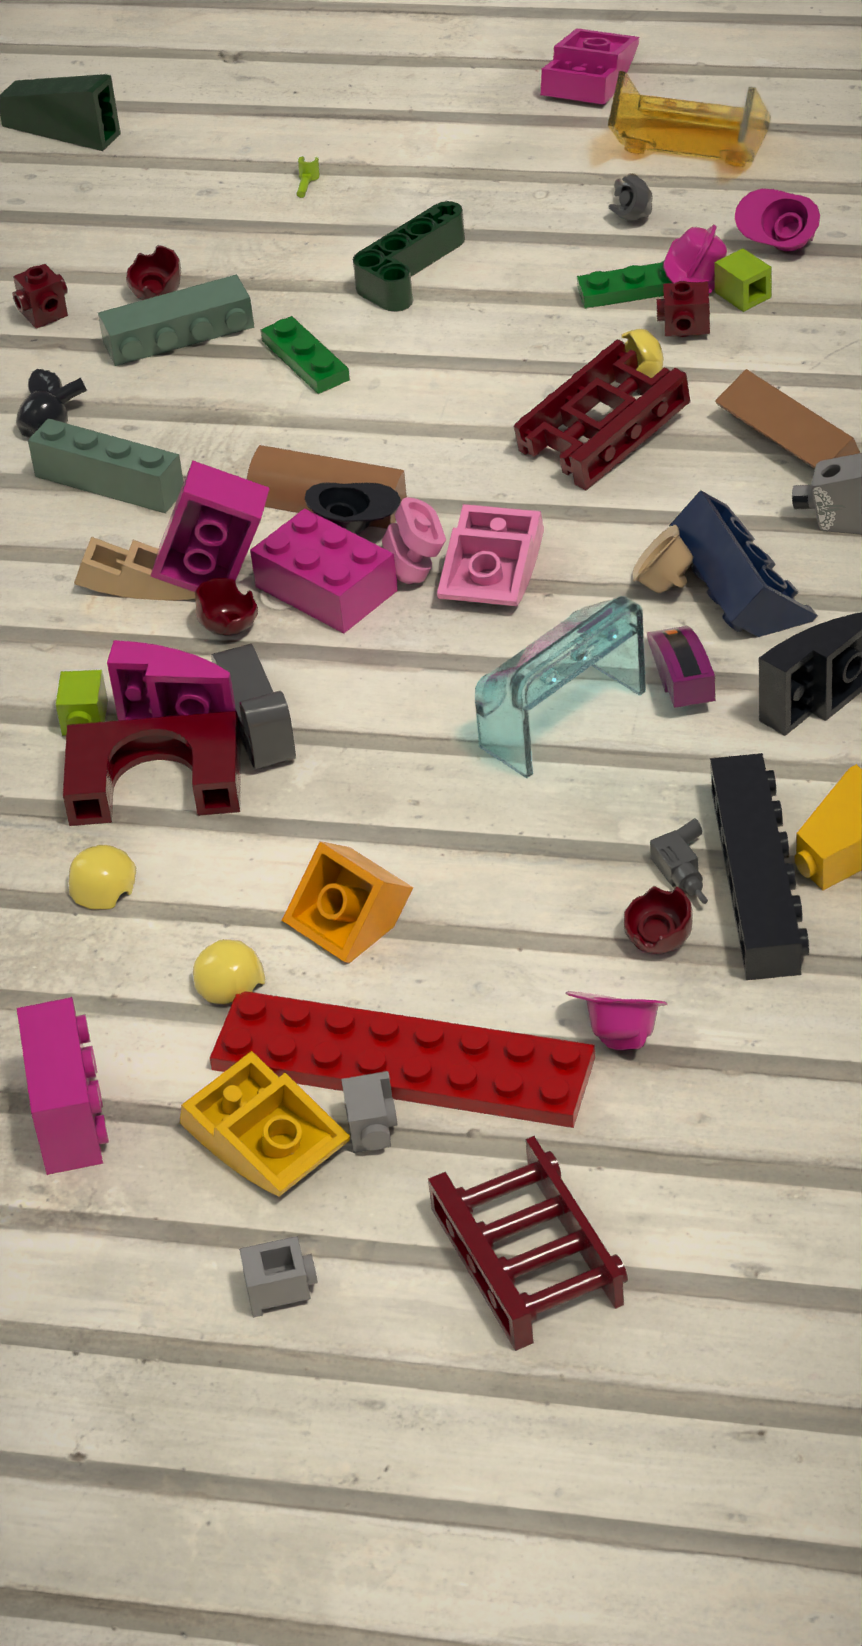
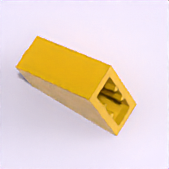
M857 764L845 772L796 833V854L794 860L797 869L804 877L810 878L822 890L862 871V769Z

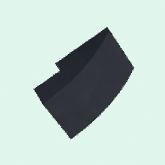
M862 612L832 619L808 628L779 643L759 657V721L786 736L812 714L827 721L862 692Z

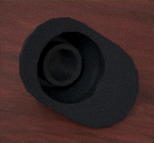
M320 483L310 487L306 491L304 498L307 507L315 514L356 535L365 530L371 521L392 515L398 509L401 502L398 492L380 483Z

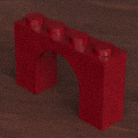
M236 711L67 725L63 799L69 826L112 823L113 792L118 779L132 767L154 760L178 762L192 771V787L198 816L240 812L241 741Z

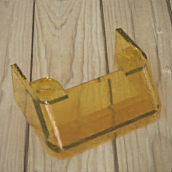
M619 71L608 127L622 145H625L624 150L630 153L644 154L645 150L725 160V163L728 165L745 167L746 163L754 161L768 132L771 116L755 87L748 88L745 107L640 95L628 74L624 71Z

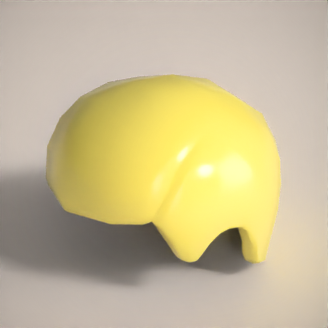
M636 329L621 335L622 338L628 339L625 343L626 352L631 349L637 354V371L652 378L662 370L664 362L663 351L658 340L646 329Z
M97 845L89 847L80 852L70 865L69 895L77 904L89 909L114 908L122 893L126 892L129 895L132 893L133 885L135 884L136 866L125 851L114 846Z
M223 939L207 946L199 954L193 966L194 986L197 992L209 1003L224 1005L231 1003L236 994H241L245 991L252 992L258 983L261 985L265 984L263 965L258 955L252 948L239 940Z

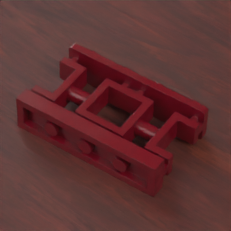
M617 339L515 423L514 431L518 451L525 455L529 453L535 457L544 448L549 446L562 453L559 455L562 473L566 475L573 473L574 484L586 491L691 402L687 374L677 368L670 371L664 367L651 378L636 370L638 368L636 352L631 349L626 352L625 343ZM615 381L620 385L616 388L610 384ZM635 392L642 395L637 400L631 396ZM599 402L614 409L600 422L585 415ZM562 424L568 427L564 432L558 429ZM582 436L589 439L585 444L579 441Z

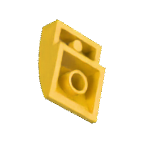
M252 1051L181 1105L180 1124L195 1139L238 1174L279 1197L350 1141V1135L286 1073L278 1077Z

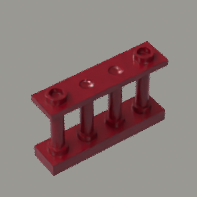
M535 1136L525 1139L528 1165L467 1190L463 1187L455 1188L446 1171L428 1178L433 1213L515 1351L534 1343L532 1322L537 1320V1314L601 1287L614 1308H619L624 1305L623 1284L628 1281L627 1272L620 1257L617 1254L610 1256L561 1179V1170L556 1157L551 1151L544 1152ZM534 1183L538 1185L546 1198L545 1201L489 1224H485L483 1221L477 1223L472 1216L473 1208ZM558 1217L568 1233L566 1236L508 1260L504 1256L498 1258L493 1251V1243ZM577 1252H580L590 1268L587 1272L531 1295H528L526 1292L519 1294L514 1285L515 1278Z

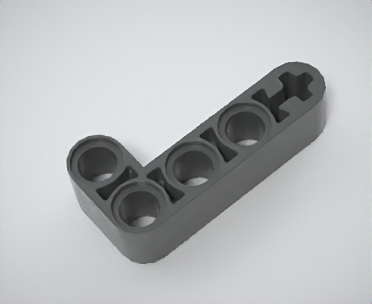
M253 644L211 654L212 663L230 672L240 738L253 768L256 770L296 759L292 723L286 699L281 690L273 692Z

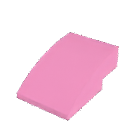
M463 504L458 526L452 529L437 591L438 599L518 606L532 576L544 533L541 511Z

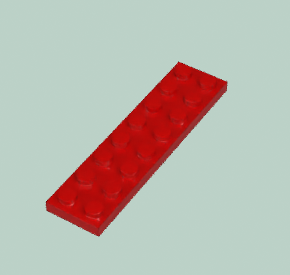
M245 991L235 995L210 1056L211 1069L225 1072L252 1051L278 1077L286 1073L296 1084L343 1091L341 1079L388 1071L392 1097L395 1100L574 1128L594 1064L595 1045Z

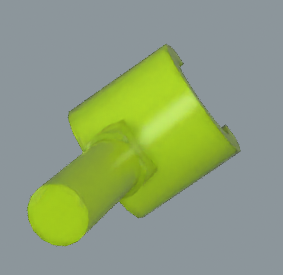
M304 156L298 158L299 178L301 180L297 191L299 198L305 197L309 183L320 177L318 157H315V160L312 162H305Z

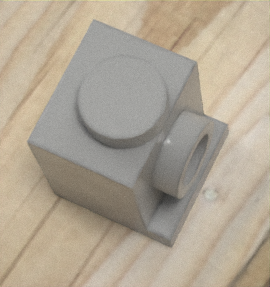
M389 1072L341 1079L353 1153L391 1147L389 1127L398 1126Z
M298 1236L239 1248L253 1318L263 1316L262 1309L311 1299L309 1285L318 1283L312 1254L302 1256Z

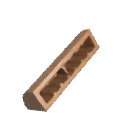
M747 369L715 400L719 407L814 469L820 461L860 453L852 436Z
M259 445L256 449L247 474V480L270 488L265 507L299 513L304 508L313 512L307 507L304 498L306 491L310 487L320 483H380L398 492L401 501L407 498L405 473L402 469ZM396 511L386 518L371 521L369 526L387 529L390 524L395 523Z

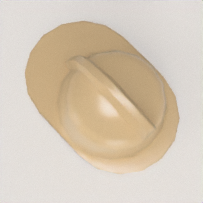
M676 525L664 530L646 548L634 566L633 582L637 580L657 593L665 592L673 585L680 588L686 585L687 579L684 574L690 567L693 556L680 538L679 528Z

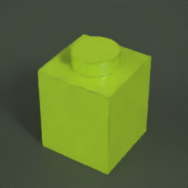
M744 248L714 262L715 293L742 312L772 298V267Z
M102 670L61 671L56 710L62 736H66L67 725L105 722L108 698Z

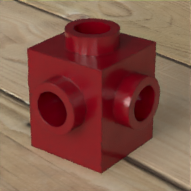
M46 264L30 267L25 272L13 276L16 291L12 294L17 309L36 329L68 316L64 296L68 293L65 280L60 274L56 275Z
M678 281L663 284L664 299H656L657 322L665 321V336L687 337L690 335L710 334L708 282Z

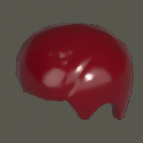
M157 245L152 254L144 255L141 252L138 253L133 264L127 269L126 281L128 287L137 298L142 300L176 291L179 288L181 278L180 259L174 250L162 245Z
M230 578L210 579L201 583L195 591L196 615L199 623L208 631L219 635H236L249 629L258 615V606L255 599H253L252 591L249 590L246 594H242L238 590L235 580Z
M653 886L644 895L633 899L624 911V932L631 942L643 952L665 954L680 948L691 934L693 921L691 901L679 887H675L673 891H664Z

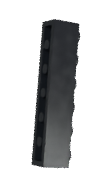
M763 753L710 758L711 793L746 980L801 975V956L809 955V940L807 929H799L797 924L802 922V905L800 896H792L791 890L796 889L795 871L793 863L785 864L784 858H789V844L787 832L778 831V827L783 826L780 800L772 801V796H776L774 770L766 771Z

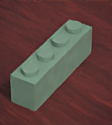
M237 274L98 312L103 343L115 366L254 328L251 299Z
M49 418L28 440L35 477L158 512L166 513L177 501L184 483L179 454Z

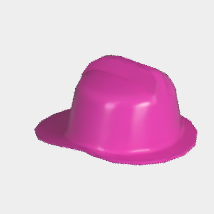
M758 189L748 193L740 200L736 207L734 219L738 230L746 238L774 246L782 251H795L802 248L809 241H813L820 223V212L818 206L805 196L775 189Z
M713 224L707 230L700 227H691L680 238L675 239L671 243L664 259L663 267L672 283L678 281L708 282L709 294L715 289L714 262L727 256L726 245L715 235L716 225Z
M573 991L565 993L568 996L587 1001L594 1035L599 1037L601 1042L608 1048L616 1050L640 1049L643 1047L646 1038L653 1033L658 1007L667 1005V1002L658 1000L620 999Z

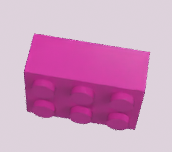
M192 460L161 540L150 577L193 592L196 591L201 583L213 578H230L236 581L261 521L270 488Z
M305 508L250 549L255 587L343 634L398 591L394 553Z
M72 997L16 1008L31 1114L46 1174L49 1175L103 1164L100 1144L109 1143L104 1115H95V1113L102 1112L103 1102L98 1080L90 1081V1078L96 1077V1073H98L93 1046H83V1043L91 1042L86 1015H76Z

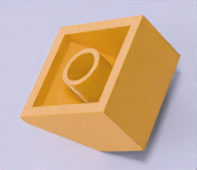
M319 841L282 921L340 960L350 963L394 928L414 887L351 847Z

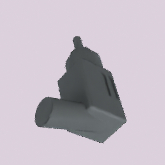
M694 818L678 830L650 840V856L672 887L677 886L690 896L696 895L703 904H706L708 899L701 891L703 888V877L698 871V857L688 845L702 835V827L699 821Z

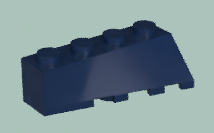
M700 490L669 525H676L679 528V536L693 556L692 571L701 580L705 581L709 587L706 591L708 596L721 606L724 611L722 615L723 620L735 631L741 632L744 629L757 637L813 622L818 615L809 605H803L794 600V597L799 593L790 581H784L772 570L776 565L774 561L762 549L752 543L755 538L727 504Z

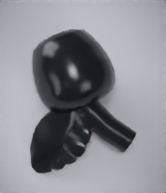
M44 369L32 371L28 380V388L31 394L21 404L16 417L18 429L23 436L30 438L48 418L67 423L68 412L64 404L73 397L87 391L82 379L79 378L62 387L61 380L55 373L49 370L44 371Z

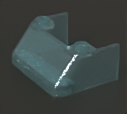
M625 596L583 607L573 612L567 619L492 672L484 675L478 681L475 688L479 747L525 778H529L533 775L529 710L591 666L639 696L645 693L642 607Z

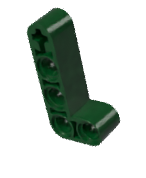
M453 201L437 203L357 252L352 259L357 294L388 311L398 312L408 309L413 303L411 277L464 243L465 232L462 206Z

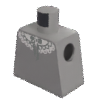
M862 453L823 460L817 463L811 485L793 486L792 503L794 509H815L819 528L823 531L862 535Z

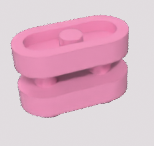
M407 497L402 499L395 513L397 523H392L388 526L382 538V544L384 549L394 553L396 578L403 583L414 584L425 581L432 568L430 557L438 556L446 538L436 511L419 499Z

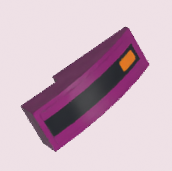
M689 626L647 632V639L665 693L669 692L673 707L677 708L716 701L715 674L705 649L693 629Z

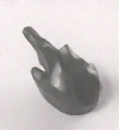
M630 173L622 178L625 183H622L621 179H617L614 183L616 189L614 195L615 197L620 196L619 201L621 205L610 204L609 209L628 221L647 218L652 212L653 197L652 191L645 181L634 173Z

